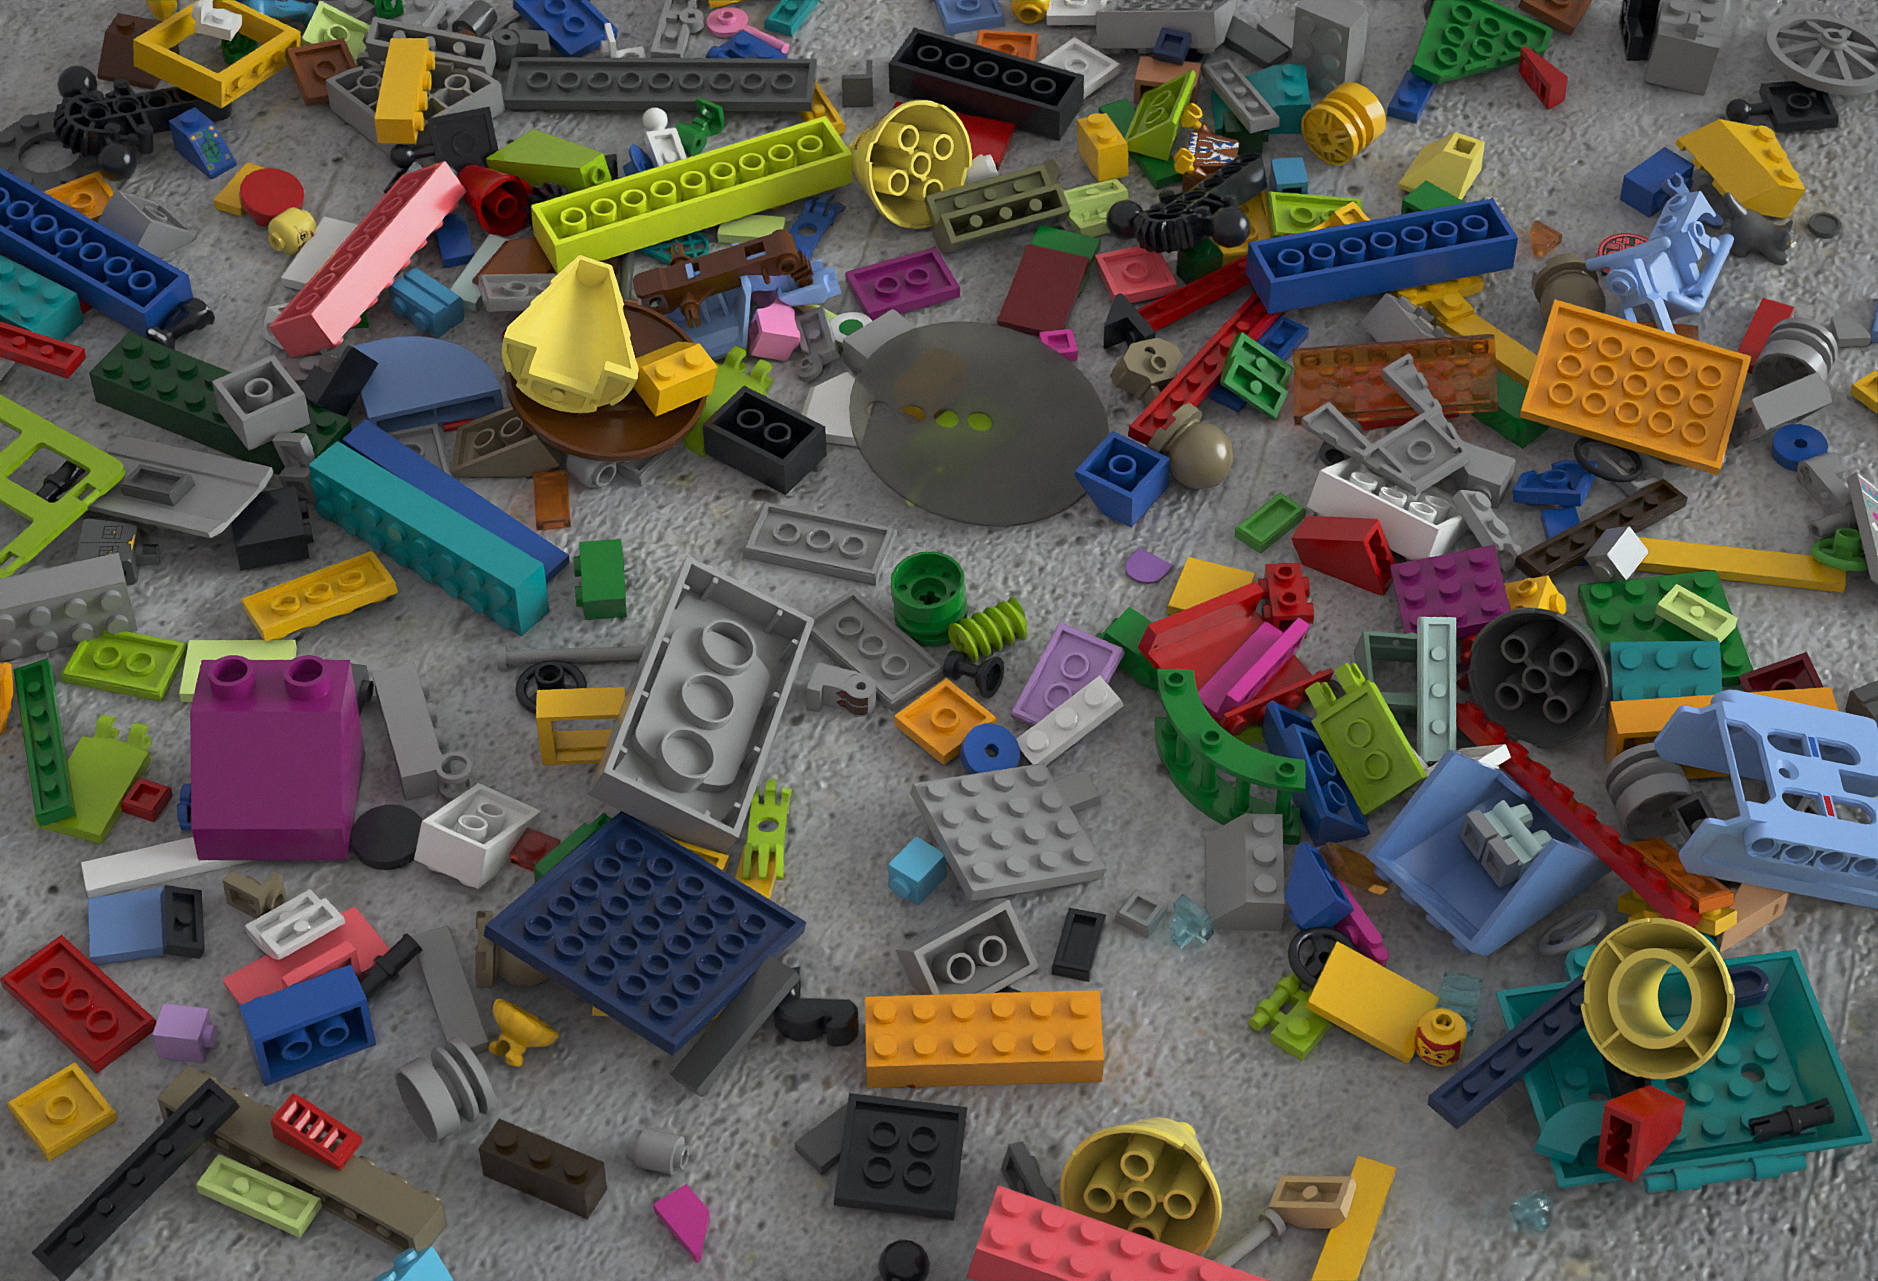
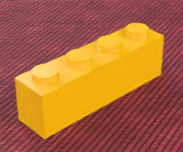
M390 38L374 117L378 144H416L418 131H423L424 116L422 111H426L428 106L426 90H431L430 70L435 69L434 51H429L428 38Z

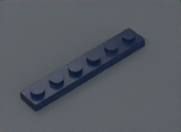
M1584 972L1431 1093L1427 1105L1457 1130L1585 1027L1581 1004H1584L1585 980H1582Z

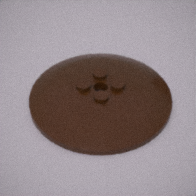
M623 300V312L631 334L630 341L635 358L678 341L694 343L684 330L664 315L645 306ZM506 369L504 371L505 389L511 406L519 419L531 432L558 450L595 461L625 462L639 460L659 454L673 447L684 439L696 426L702 416L707 399L706 395L655 417L633 387L625 398L613 406L609 403L597 407L596 412L569 413L546 407L529 398L516 386L517 381L511 372H507Z

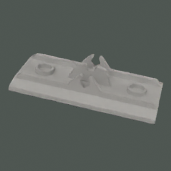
M120 434L108 450V454L123 463L126 474L110 491L94 501L88 507V510L138 521L150 533L157 526L158 534L160 535L168 528L212 538L223 532L266 487L274 472L272 467ZM140 464L191 475L195 486L175 506L123 495L119 487ZM71 487V488L68 489L66 492H64V493H62L61 495H59L58 497H56L57 501L60 500V499H61L66 493H68L73 487ZM89 488L78 499L82 501L93 490Z

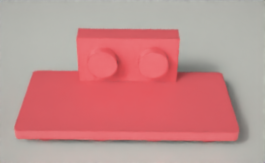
M351 907L341 913L345 919L343 925L281 960L265 955L225 977L223 982L237 1003L242 1005L256 997L272 994L288 988L292 984L302 983L321 976L330 970L340 969L348 965H352L359 979L374 965L373 959L377 955L383 956L389 950V947L356 907Z

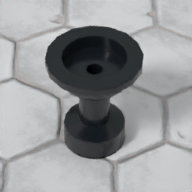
M952 650L944 661L943 674L945 677L953 680L960 679L962 675L975 679V685L979 689L981 696L990 698L994 696L1002 683L1004 661L1002 658L994 656L989 660L983 661L980 665L967 662V655L965 653Z

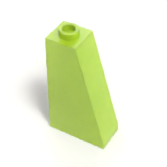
M536 129L530 130L486 158L489 169L518 176L525 180L531 188L536 185L542 186L543 182H553L555 185L565 186L568 189L567 193L570 194L612 181L604 153Z

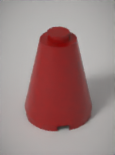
M468 165L459 172L457 179L467 191L463 198L483 230L492 235L510 236L520 231L526 225L523 220L528 213L523 212L521 208L528 204L524 195H533V190L525 180L512 174L478 165Z

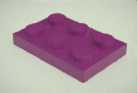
M936 247L845 272V281L863 313L870 317L872 321L892 309L902 314L960 297V287Z

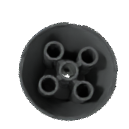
M1541 608L1513 609L1490 621L1475 638L1470 650L1472 652L1470 669L1467 671L1469 687L1476 705L1485 711L1484 717L1502 726L1507 731L1506 737L1516 742L1520 739L1536 744L1537 748L1561 747L1583 737L1601 717L1608 696V676L1604 662V652L1601 649L1596 634L1579 617L1573 615L1565 616Z

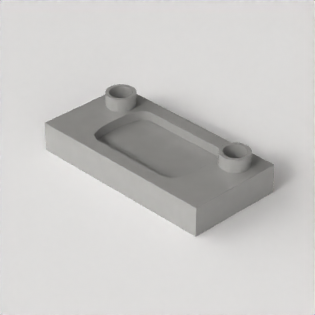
M687 556L670 581L588 795L686 843L726 854L739 838L815 619Z

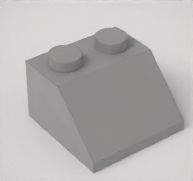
M119 190L114 191L98 220V223L158 258H162L194 241L197 236L161 203Z

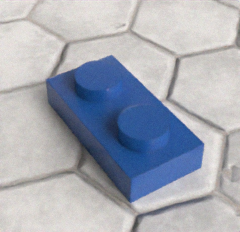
M1407 70L1388 105L1387 116L1417 124L1436 84Z

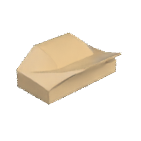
M1281 1175L1268 1208L1277 1212L1284 1222L1297 1228L1335 1229L1347 1218L1357 1184L1352 1176Z

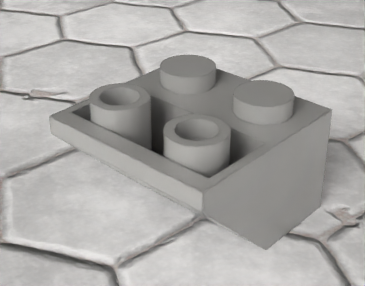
M1386 293L1361 321L1363 326L1394 361L1409 353L1413 358L1414 366L1439 363L1454 357L1457 353L1456 349L1449 343L1452 337L1440 326L1435 327L1431 321L1434 317L1422 306H1418L1416 309L1404 296L1398 299Z

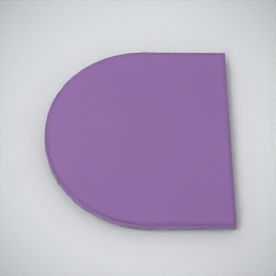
M1140 547L1126 562L1127 574L1135 581L1141 583L1159 581L1174 567V565Z

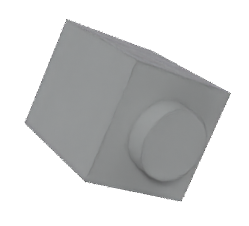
M1630 526L1606 529L1584 558L1592 567L1594 575L1602 580V582L1626 581L1649 551Z

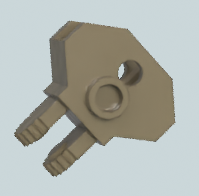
M1158 337L1132 343L1127 348L1124 356L1117 361L1110 377L1115 387L1134 394L1137 400L1144 399L1148 406L1176 377V369L1183 355L1177 345ZM1145 349H1149V350H1151L1153 353H1150V352H1148V351L1145 352Z

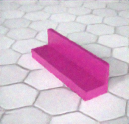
M1298 617L1283 633L1270 623L1264 622L1198 691L1206 710L1221 720L1223 714L1229 712L1231 708H1238L1247 704L1299 649L1310 625Z

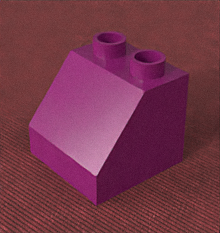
M228 655L217 660H201L190 710L191 829L198 860H348L350 837L365 760V749L351 661L324 660L314 655H303L292 660H249L239 655Z

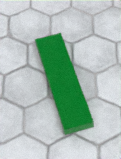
M1127 98L1099 106L1098 113H1107L1125 138L1136 110ZM1128 151V154L1156 189L1183 180V174L1178 173L1174 168L1175 162L1172 155H1170L1168 161Z

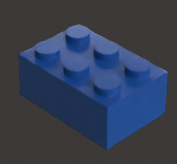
M352 965L330 970L321 976L302 983L292 984L283 990L266 996L256 997L250 1002L239 1005L249 1049L265 1086L376 1045L367 998Z

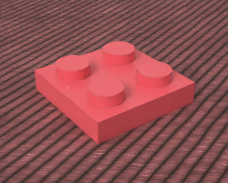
M1140 246L1095 255L1096 269L1112 302L1115 295L1120 293L1130 303L1163 297L1177 290V283L1162 253L1148 252L1146 249L1140 248Z

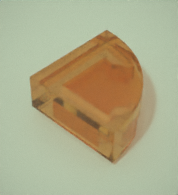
M1536 220L1530 229V242L1533 252L1540 258H1543L1561 243L1563 234Z

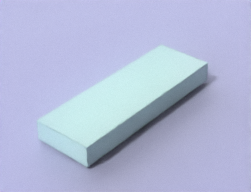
M489 234L450 290L462 298L463 308L476 312L481 306L483 299L478 285L472 283V279L501 245L510 239Z

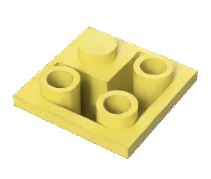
M1454 132L1423 146L1399 181L1398 188L1412 192L1423 182L1428 181L1462 200L1481 171L1485 142Z

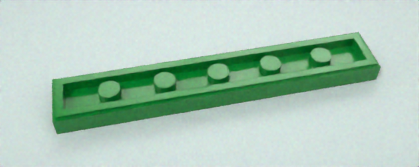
M48 658L14 669L34 811L40 827L76 815L53 669Z

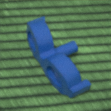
M191 783L182 786L180 803L177 804V816L181 830H192L190 823Z

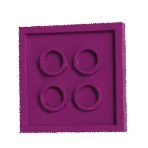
M1494 545L1390 565L1405 634H1417L1418 617H1456V639L1477 635L1494 618L1511 610Z

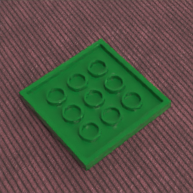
M1716 570L1627 579L1626 581L1580 584L1577 592L1588 627L1596 634L1602 650L1610 642L1703 641L1655 614L1657 604L1676 584L1733 615ZM1737 625L1720 643L1722 687L1741 685L1738 677L1753 671Z

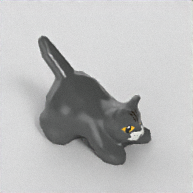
M1726 192L1724 194L1726 205L1735 213L1730 229V235L1734 237L1730 252L1736 257H1746L1751 250H1759L1770 262L1776 265H1786L1789 257L1785 250L1794 248L1796 244L1792 229L1793 221L1790 220L1780 226L1768 221L1760 213L1749 208L1746 209L1731 193Z

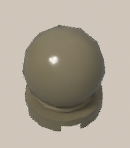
M1576 253L1560 254L1545 261L1546 267L1540 270L1538 274L1534 273L1532 276L1531 286L1537 302L1540 303V313L1546 324L1554 299L1597 312H1605L1606 300L1598 284L1596 270H1587L1585 265L1587 260L1580 259Z
M1189 402L1172 414L1176 420L1166 431L1161 427L1156 431L1147 447L1170 458L1169 472L1177 482L1190 489H1207L1218 486L1231 472L1234 461L1231 442L1221 429L1210 423H1199L1202 418V412Z
M477 911L476 929H478V946H475L476 988H492L493 979L498 977L509 985L523 988L542 984L549 978L484 937L485 925L493 919V911Z

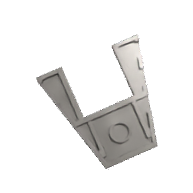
M1408 353L1383 368L1382 378L1420 414L1419 416L1373 444L1330 402L1302 418V427L1416 496L1468 464L1470 454L1451 422H1447L1442 413L1440 403L1431 395L1427 388V381L1421 372L1418 373L1413 364V358Z

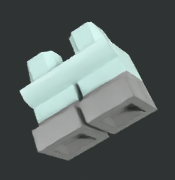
M1505 800L1499 802L1492 811L1482 814L1478 809L1466 814L1459 836L1478 861L1482 860L1481 865L1499 888L1520 879L1552 839L1546 830H1540L1533 834L1530 833L1527 828L1531 827L1533 817L1525 804L1509 807Z

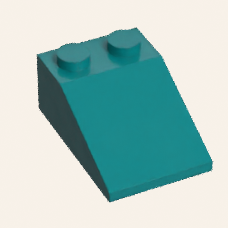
M1305 64L1273 65L1245 76L1279 116V127L1269 129V134H1302V117L1311 108ZM1213 89L1211 90L1214 130L1216 135H1222L1223 111L1231 110Z

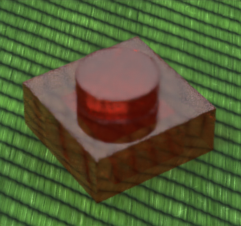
M527 828L509 853L510 862L535 872V865L555 849L561 841L542 832Z

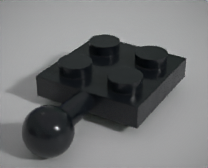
M1796 81L1762 83L1759 95L1763 103L1749 104L1744 99H1734L1726 107L1727 118L1737 123L1745 122L1750 116L1769 115L1776 133L1837 128L1839 120L1828 93L1809 88Z
M490 107L427 118L432 144L411 147L408 144H396L390 151V160L398 168H407L416 159L432 156L435 157L436 164L445 161L458 174L468 165L489 168L486 158L498 151Z

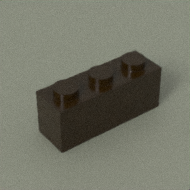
M500 1118L478 1148L483 1176L587 1220L607 1191L603 1161Z

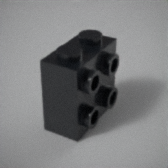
M296 486L260 492L231 522L240 571L310 558L307 544L314 543L310 522L303 524L304 519H309L306 499H298Z

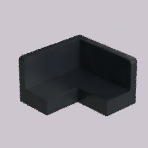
M1622 0L1619 27L1626 61H1648L1660 0Z
M348 345L331 373L314 365L300 389L309 401L321 408L346 417L379 363L351 345Z

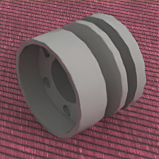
M1792 317L1783 319L1774 325L1752 370L1753 382L1761 394H1765L1816 372H1819L1822 380L1825 382L1838 355L1837 343L1833 335L1821 324L1807 318Z
M1654 743L1637 745L1623 751L1611 760L1604 770L1602 781L1613 805L1616 807L1615 810L1627 836L1640 841L1656 836L1665 839L1680 832L1668 808L1671 804L1693 794L1681 765L1661 760Z
M453 1037L446 1041L444 1049L442 1047H435L431 1050L430 1056L433 1067L423 1057H417L395 1070L396 1085L405 1106L417 1126L432 1142H439L460 1129L459 1114L468 1122H474L478 1119L479 1112L481 1114H488L496 1108L495 1094L483 1066L472 1050L459 1037Z

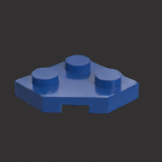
M1561 460L1552 463V470L1537 475V472L1534 470L1522 473L1513 488V502L1525 503L1529 506H1539L1542 504L1559 505L1563 508L1582 506L1596 476L1585 470L1577 460ZM1587 461L1592 466L1597 468L1596 461Z

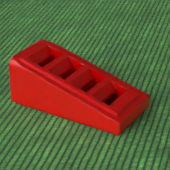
M1526 45L1522 47L1518 73L1538 99L1548 109L1565 101L1568 76Z
M294 1093L289 1096L270 1121L275 1139L339 1171L363 1142L362 1136ZM309 1124L313 1125L306 1134L302 1133ZM323 1132H327V1135L323 1138V1140L320 1143H317L316 1141L323 1134ZM338 1138L343 1140L334 1152L329 1150Z

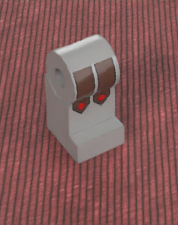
M817 662L806 688V709L820 712L822 706L825 705L846 710L849 714L856 717L868 716L876 708V682L868 675Z

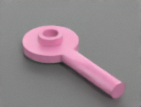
M733 7L720 8L711 12L706 19L708 31L716 37L732 38L742 30H745L784 54H787L789 50L788 43L749 26L748 15L741 9Z

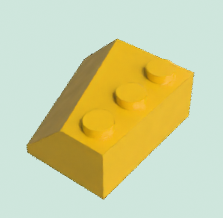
M1718 119L1677 138L1674 143L1681 151L1687 149L1694 156L1692 163L1698 170H1705L1714 178L1712 185L1723 198L1724 194L1729 192L1746 209L1749 208L1761 215L1787 219L1806 191L1799 179V174L1794 170L1787 158L1786 152L1778 143L1775 133L1766 126L1761 125L1758 127Z

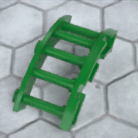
M1157 669L1158 691L1166 717H1155L1154 719L1155 743L1161 762H1164L1170 773V780L1179 792L1194 807L1222 825L1229 823L1244 813L1282 814L1283 844L1299 845L1301 836L1300 807L1291 806L1292 792L1305 793V759L1273 755L1236 739L1225 731L1204 707L1197 692L1194 670ZM1217 768L1236 777V786H1231L1216 774ZM1251 783L1277 790L1276 804L1250 796Z

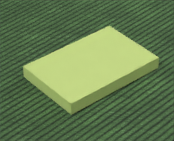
M189 640L179 692L181 702L193 701L201 660H217L228 655H239L249 660H292L296 658V640H270L268 642L264 640Z

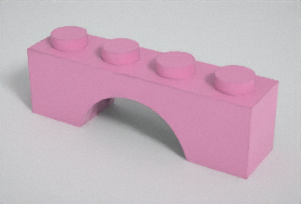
M754 291L751 293V298L761 309L756 310L748 327L747 341L751 356L788 362L793 349L798 348L801 337L794 319V308L780 301L777 291Z

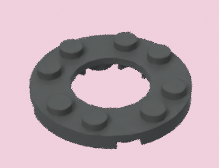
M55 112L25 115L19 121L0 132V167L43 192L98 171L96 164L97 155H89L84 158L82 153L70 166L50 173L34 172L26 169L20 163L19 159L24 154L23 150L31 143L39 144L40 139L57 141L53 126Z

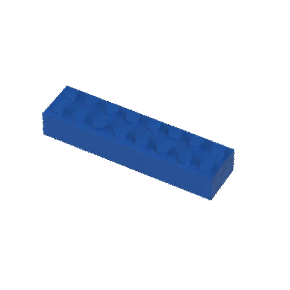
M0 167V254L77 293L79 300L146 339V330L148 328L158 327L163 329L167 319L179 309L178 304L181 301L185 302L187 299L193 298L188 274Z
M1490 198L1249 242L1246 274L1267 313L1271 314L1512 269L1518 237L1494 199Z

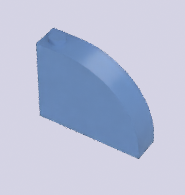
M404 336L352 345V347L379 363L359 394L365 418L386 433L436 423L439 424V427H443L445 423L470 418L475 420L504 409L501 387L491 368L476 354L457 344L429 337Z

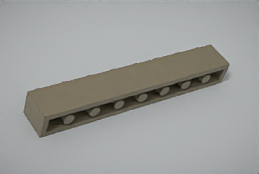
M187 1065L157 1098L165 1122L208 1078H211L236 1100L240 1108L204 1144L245 1166L319 1197L324 1210L401 1252L409 1248L419 1251L430 1247L447 1226L443 1203L435 1194L430 1191L422 1192L412 1187L406 1179L396 1173L391 1175L377 1168L375 1163L369 1158L352 1155L339 1171L275 1139L270 1121L278 1110L271 1105L265 1104L263 1106L251 1100L239 1088L234 1087L231 1089L208 1071L200 1072ZM307 1126L302 1133L306 1134L310 1128ZM319 1137V1139L316 1142L320 1143L323 1140V1138ZM335 1141L329 1150L334 1152L340 1143Z

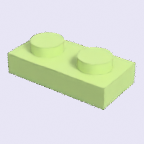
M1678 584L1657 604L1655 614L1703 641H1720L1721 643L1733 631L1737 623V617Z

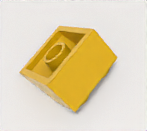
M678 341L636 358L639 372L634 389L655 417L709 395L714 391L718 367L700 343Z

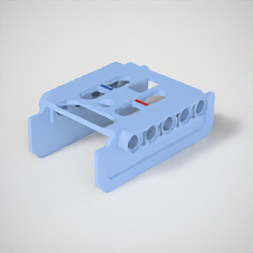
M1738 690L1721 691L1712 698L1711 705L1702 708L1680 706L1653 741L1661 760L1730 774L1740 816L1726 821L1706 818L1678 853L1686 872L1878 909V799L1873 798L1878 796L1877 723L1868 717ZM1739 776L1766 781L1770 800L1765 804L1745 801ZM1789 793L1816 799L1820 815L1793 810L1783 801L1782 794ZM1834 803L1861 808L1869 815L1871 824L1837 819Z

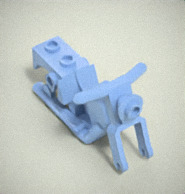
M1701 191L1685 195L1682 193L1677 194L1668 200L1648 242L1607 255L1590 258L1586 261L1585 265L1589 271L1610 268L1611 271L1605 277V286L1612 294L1621 297L1622 303L1618 309L1621 319L1637 323L1632 307L1640 306L1641 310L1656 323L1659 330L1676 334L1671 323L1672 320L1699 313L1703 309L1732 247L1734 237L1730 234L1719 235L1717 239L1705 234V229L1701 222L1715 218L1716 214ZM1699 246L1706 250L1709 255L1701 275L1696 265V262L1700 260L1703 254Z

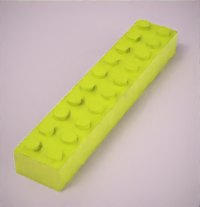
M823 116L531 205L533 234L556 273L559 274L579 255L603 261L852 183V153L828 118Z

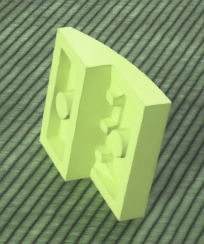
M1117 178L1063 191L1071 210L1067 217L1071 226L1077 234L1090 237L1110 233L1106 226L1107 212L1114 203L1126 199L1129 200L1128 190Z

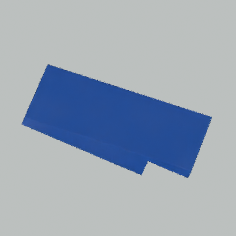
M1273 701L1266 704L1261 731L1270 753L1287 758L1305 759V793L1292 792V800L1296 807H1300V817L1314 846L1318 847L1363 838L1369 835L1370 830L1366 819L1312 724L1311 720L1313 718Z

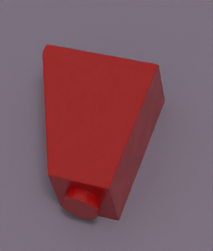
M1306 516L1291 537L1301 564L1377 595H1385L1393 583L1390 565L1396 563L1378 519Z
M1652 1085L1609 1100L1604 1105L1597 1167L1633 1184L1681 1132L1685 1101Z

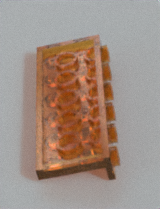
M1494 334L1295 348L1292 350L1294 364L1295 425H1302V418L1327 402H1330L1344 417L1355 421L1419 416L1420 414L1382 378L1383 368L1408 353L1412 356L1413 364L1418 373L1421 372L1427 381V388L1431 395L1440 403L1443 415L1498 411Z

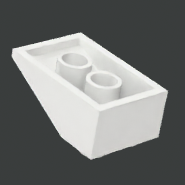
M477 783L422 821L414 860L427 865L432 871L442 872L458 879L465 886L478 889L499 873L538 821L541 811Z

